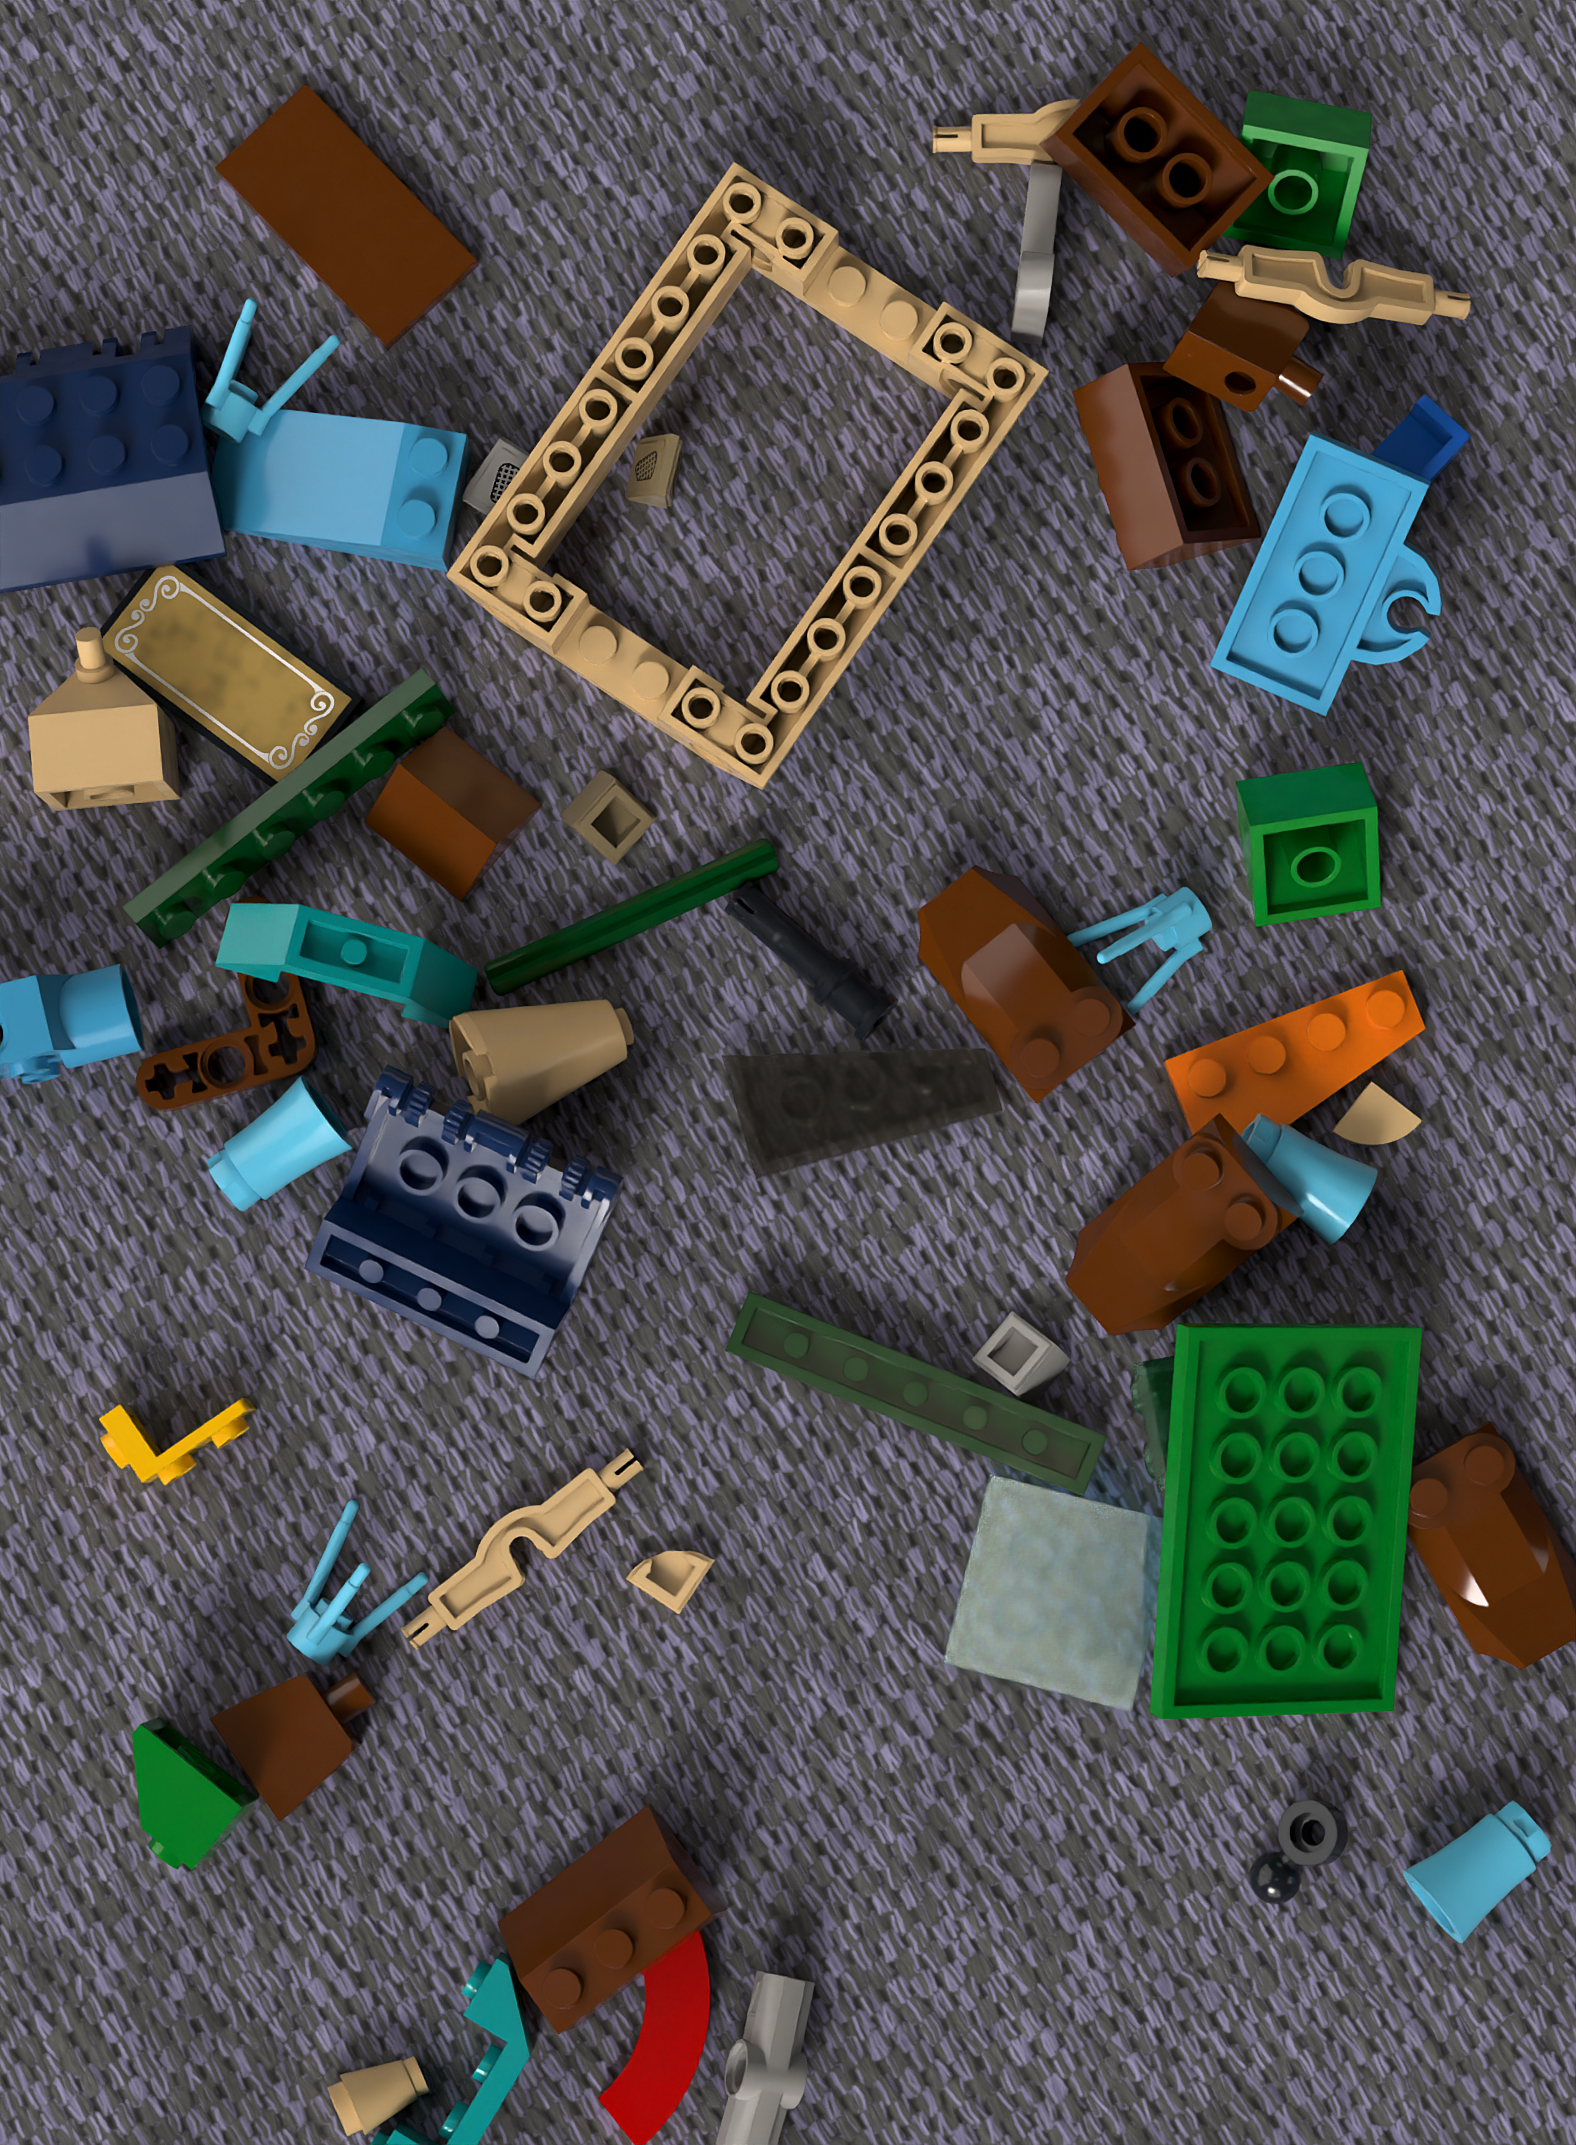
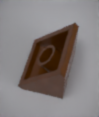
M444 726L397 765L364 823L462 903L540 810L542 804L447 726Z

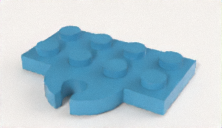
M1312 430L1209 666L1326 717L1351 660L1373 665L1397 662L1422 648L1430 639L1432 633L1422 626L1407 629L1396 625L1390 617L1389 607L1394 600L1409 596L1420 601L1427 613L1441 615L1443 594L1439 573L1426 553L1405 540L1431 481Z

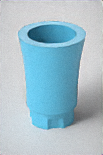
M301 1075L272 1106L250 1125L224 1143L225 1148L210 1157L206 1162L209 1166L208 1170L219 1188L240 1211H245L260 1198L267 1200L293 1180L318 1165L353 1149L355 1145L349 1132L320 1091L305 1076Z
M1260 1113L1247 1125L1241 1134L1242 1139L1304 1210L1298 1218L1328 1245L1334 1244L1350 1227L1364 1206L1376 1181L1377 1169L1343 1156L1306 1137L1285 1123L1278 1125L1272 1119Z
M1511 1801L1495 1815L1491 1813L1486 1815L1466 1833L1435 1854L1404 1870L1403 1876L1411 1890L1437 1923L1453 1939L1463 1944L1483 1918L1513 1888L1536 1870L1535 1864L1551 1851L1552 1845L1543 1830L1534 1822L1529 1814L1518 1803Z

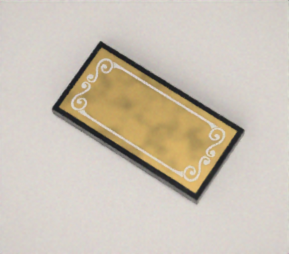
M184 563L145 570L100 628L104 651L112 656L114 665L153 700L271 788L342 732L365 702L362 696Z

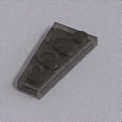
M985 1048L903 1050L902 1052L867 1053V1051L841 1052L837 1054L794 1053L764 1056L722 1055L756 1180L992 1115L1003 1110Z

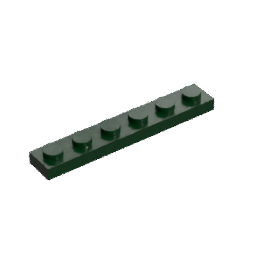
M421 667L123 906L124 910L160 950L172 939H177L186 934L198 918L222 899H227L236 894L242 888L245 881L269 861L286 854L294 842L319 821L337 813L344 804V801L369 781L383 776L392 767L395 760L420 740L433 736L441 728L443 722L455 713V710L437 684Z
M750 1291L725 1349L728 1353L1081 1496L1085 1494L1107 1439L1106 1435Z

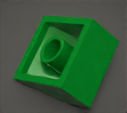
M1249 89L1238 140L1275 179L1221 236L1295 251H1314L1321 256L1342 260L1369 151L1372 113Z
M1362 761L1236 781L1238 826L1256 927L1381 907L1378 811Z
M157 1717L141 1723L132 1733L141 1829L152 1837L147 1845L161 1860L175 1869H179L184 1863L193 1870L211 1858L257 1801L258 1797L163 1719Z

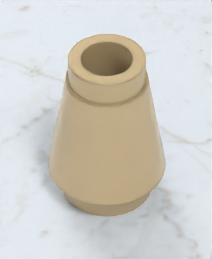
M414 2056L403 2061L398 2060L340 2074L342 2081L327 2087L347 2136L360 2130L363 2131L364 2135H367L396 2113L416 2101L417 2097L429 2092Z

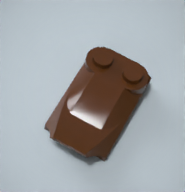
M975 865L917 911L920 924L918 956L1036 1104L1136 1026V1023L1120 1005L1116 997L1113 996L1018 876L994 873Z
M1219 1113L1079 1232L1076 1252L1065 1277L1066 1284L1106 1332L1112 1336L1139 1330H1162L1264 1245L1268 1244L1275 1236L1295 1221L1304 1210L1224 1116Z
M1485 1422L1414 1463L1411 1470L1407 1537L1476 1654L1488 1655L1504 1660L1521 1670L1576 1639V1568L1518 1469L1511 1448L1500 1438L1492 1422Z

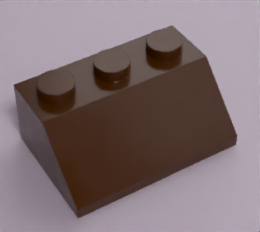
M1139 42L1038 144L1171 278L1190 270L1200 259V253L1203 250H1208L1275 179L1251 152L1142 42Z
M1165 362L1127 363L1072 391L1079 412L1080 426L1086 435L1098 473V484L1105 496L1116 531L1117 545L1123 554L1128 571L1167 567L1261 538L1218 398L1162 369Z
M648 1804L497 1923L519 1981L559 2035L580 2025L728 1908L652 1804Z

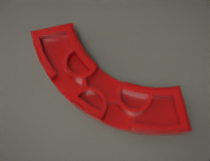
M701 1930L644 1974L645 2011L636 2047L620 2075L598 2097V2100L634 2145H645L674 2113L690 2086L707 2040L711 2016L712 1987L705 1941Z

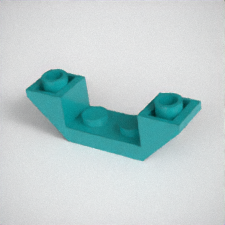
M232 903L215 963L216 967L276 983L281 971L395 1001L404 1004L401 1013L402 1017L449 1029V1021L453 1020L454 1016L469 1011L479 972L478 969L425 938L301 904Z
M502 1952L497 1957L493 1966L481 1959L461 1994L472 2000L463 2016L503 2039L507 2044L504 2049L493 2043L490 2045L472 2078L482 2083V2086L470 2106L460 2100L456 2102L438 2132V2135L448 2140L446 2145H477L534 2049L515 1968L511 1957ZM400 2121L391 2135L379 2129L370 2145L439 2144Z

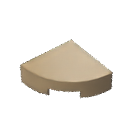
M1371 1081L1334 1127L1331 1134L1351 1144L1383 1145L1404 1137L1414 1130L1422 1120Z
M691 1550L664 1551L642 1561L630 1572L626 1579L677 1614H680L715 1560L707 1555Z

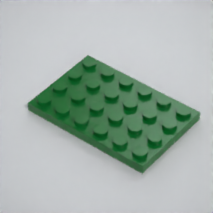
M1177 1323L1150 1714L1162 1720L1393 1711L1422 1338L1421 1327L1412 1324Z

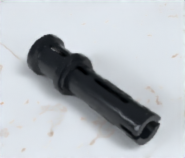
M753 881L747 882L739 889L737 894L752 906L755 912L740 899L736 901L734 898L729 901L724 911L729 916H733L799 976L806 980L813 987L811 995L814 996L813 1000L820 1007L828 1004L855 1028L854 1037L862 1043L869 1038L891 1014L899 1000L892 993L884 996L857 972V962L852 958L847 959L845 956L837 959L760 891Z

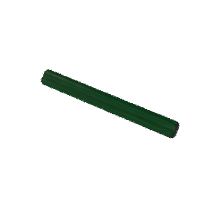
M761 838L488 962L484 966L486 977L497 996L508 994L737 890L749 881L754 882L776 872L780 868L778 856L771 842L767 838Z

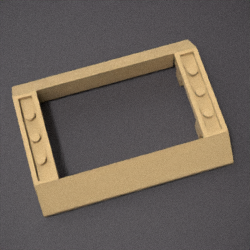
M733 162L446 576L497 620L715 767L763 790L1049 375V370L945 301L938 310H935L839 246L838 230ZM752 267L951 399L952 402L746 699L747 708H745L727 695L723 684L694 665L688 670L591 605L586 592L557 573L553 577L542 571V568Z

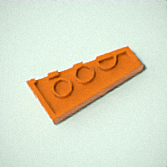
M1400 970L1165 1060L1163 1063L1192 1136L1219 1113L1224 1116L1241 1136L1247 1125L1259 1113L1272 1119L1278 1125L1282 1123L1290 1125L1426 1028L1404 972Z

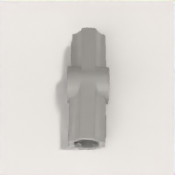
M756 1971L743 2039L737 2040L733 2045L726 2063L724 2079L726 2094L729 2097L715 2145H778L787 2109H794L799 2104L806 2086L808 2073L807 2059L801 2050L815 1985L814 1982Z

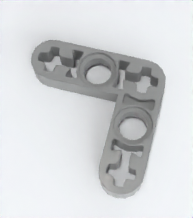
M1031 163L1010 342L1041 345L1053 277L1055 258L1053 246L1062 168L1057 165Z

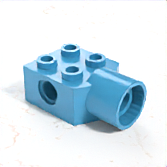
M122 963L79 974L33 975L0 984V1028L3 1029V1040L0 1045V1080L22 1078L23 1084L39 1083L61 1076L60 1065H65L67 1069L143 1051L145 1048L143 1027L136 997L128 973Z

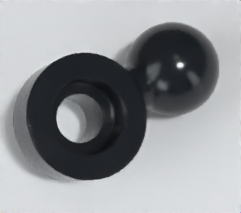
M1301 1800L1293 1803L1285 1810L1278 1825V1839L1282 1850L1261 1855L1255 1860L1250 1869L1249 1882L1254 1894L1269 1904L1285 1903L1292 1899L1299 1890L1301 1884L1299 1869L1303 1865L1322 1866L1338 1859L1347 1844L1348 1827L1343 1814L1336 1806L1322 1800ZM1318 1821L1325 1830L1324 1839L1320 1844L1314 1841L1311 1834L1312 1827Z

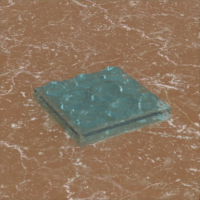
M989 1474L942 1663L1131 1712L1157 1610L1163 1518Z

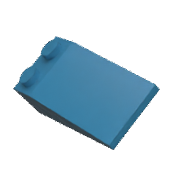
M279 409L270 418L261 436H257L247 430L241 443L238 444L219 435L211 481L219 496L223 528L226 531L448 572L462 505L461 496L465 490L472 448L467 434L404 422Z

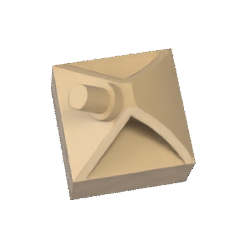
M95 627L80 629L75 634L79 658L74 664L76 671L28 715L34 793L55 811L181 799L175 724L155 701L114 665L112 656L104 651L100 630Z

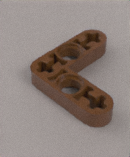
M258 896L244 897L235 902L272 904L268 899ZM230 909L228 910V913H227V916H226V919H225V926H226V922H227V918H228V914H229ZM237 972L252 1027L157 1053L147 1058L139 1067L136 1076V1089L141 1099L154 1109L163 1112L177 1111L296 1077L307 1072L315 1063L319 1049L318 1039L300 976L284 972L290 983L288 995L283 1001L268 1005L259 1001L255 994L254 985L257 977ZM297 1006L300 1017L286 1018L292 1036L296 1039L305 1038L306 1047L297 1051L298 1062L288 1065L283 1056L272 1055V1047L281 1043L277 1024L272 1022L263 1027L261 1017L282 1015ZM226 1047L240 1050L245 1058L243 1074L239 1079L231 1083L217 1081L213 1077L210 1068L214 1054ZM198 1054V1072L207 1086V1090L196 1093V1082L194 1080L174 1086L175 1097L166 1100L163 1093L150 1090L149 1082H153L159 1077L157 1068L167 1065V1068L173 1074L191 1071L193 1069L186 1059Z

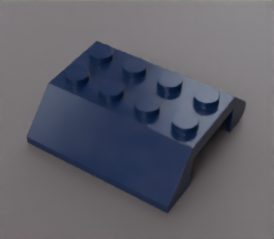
M192 325L165 329L164 344H160L156 331L142 333L140 353L126 356L117 337L103 339L101 354H98L94 341L43 349L40 351L38 365H36L32 351L19 353L16 359L15 374L5 376L0 374V594L227 556L219 496L210 475L197 380L202 378Z
M388 1064L376 1083L364 1113V1117L370 1119V1122L342 1193L323 1218L304 1269L521 1374L535 1379L581 1288L621 1195L624 1177L599 1165L595 1172L589 1170L590 1161L578 1155L569 1163L552 1156L553 1143L539 1137L534 1144L530 1142V1132L485 1110L480 1109L474 1115L472 1114V1104L460 1098L451 1107L435 1100L436 1087L424 1081H421L418 1087H415L412 1075Z

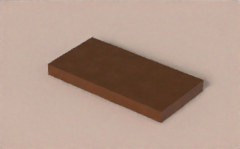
M304 84L215 167L217 174L387 350L479 266L477 259L307 84Z

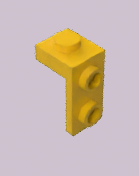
M241 1398L162 1453L130 1405L119 1404L99 1418L107 1430V1433L101 1436L100 1440L111 1458L121 1469L130 1464L142 1483H151L160 1478L164 1486H166L197 1465L191 1455L210 1441H213L216 1447L220 1449L246 1432L250 1426L244 1418L257 1409L250 1399Z

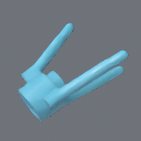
M248 298L237 321L216 382L201 408L203 426L238 444L241 443L247 430L257 436H261L270 418L340 345L341 339L338 335H331L263 406L257 409L254 404L259 395L247 386L235 381L252 335L250 327L258 305L256 299Z
M1182 887L1168 897L1162 893L1145 905L1067 936L1068 940L1076 948L1145 920L1144 926L1097 954L1098 962L1102 964L1107 963L1150 938L1163 951H1167L1172 947L1175 948L1176 951L1128 1003L1127 1009L1130 1013H1137L1186 960L1203 950L1198 938L1211 930L1212 922L1201 901L1187 887Z
M354 1499L348 1501L304 1597L290 1614L297 1622L286 1635L287 1639L299 1651L323 1666H327L337 1652L347 1658L363 1637L408 1601L413 1594L429 1581V1576L425 1572L417 1574L351 1630H348L347 1628L353 1622V1619L344 1609L371 1571L369 1563L363 1562L357 1567L332 1601L323 1597L316 1605L359 1509V1502Z

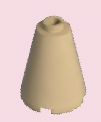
M607 999L468 1011L454 1016L453 1020L449 1021L450 1041L459 1076L461 1077L466 1074L474 1094L467 1096L469 1103L472 1104L474 1114L476 1115L482 1109L516 1126L626 1060V1046L634 1043L633 1030L625 1010L622 1007L614 1010Z

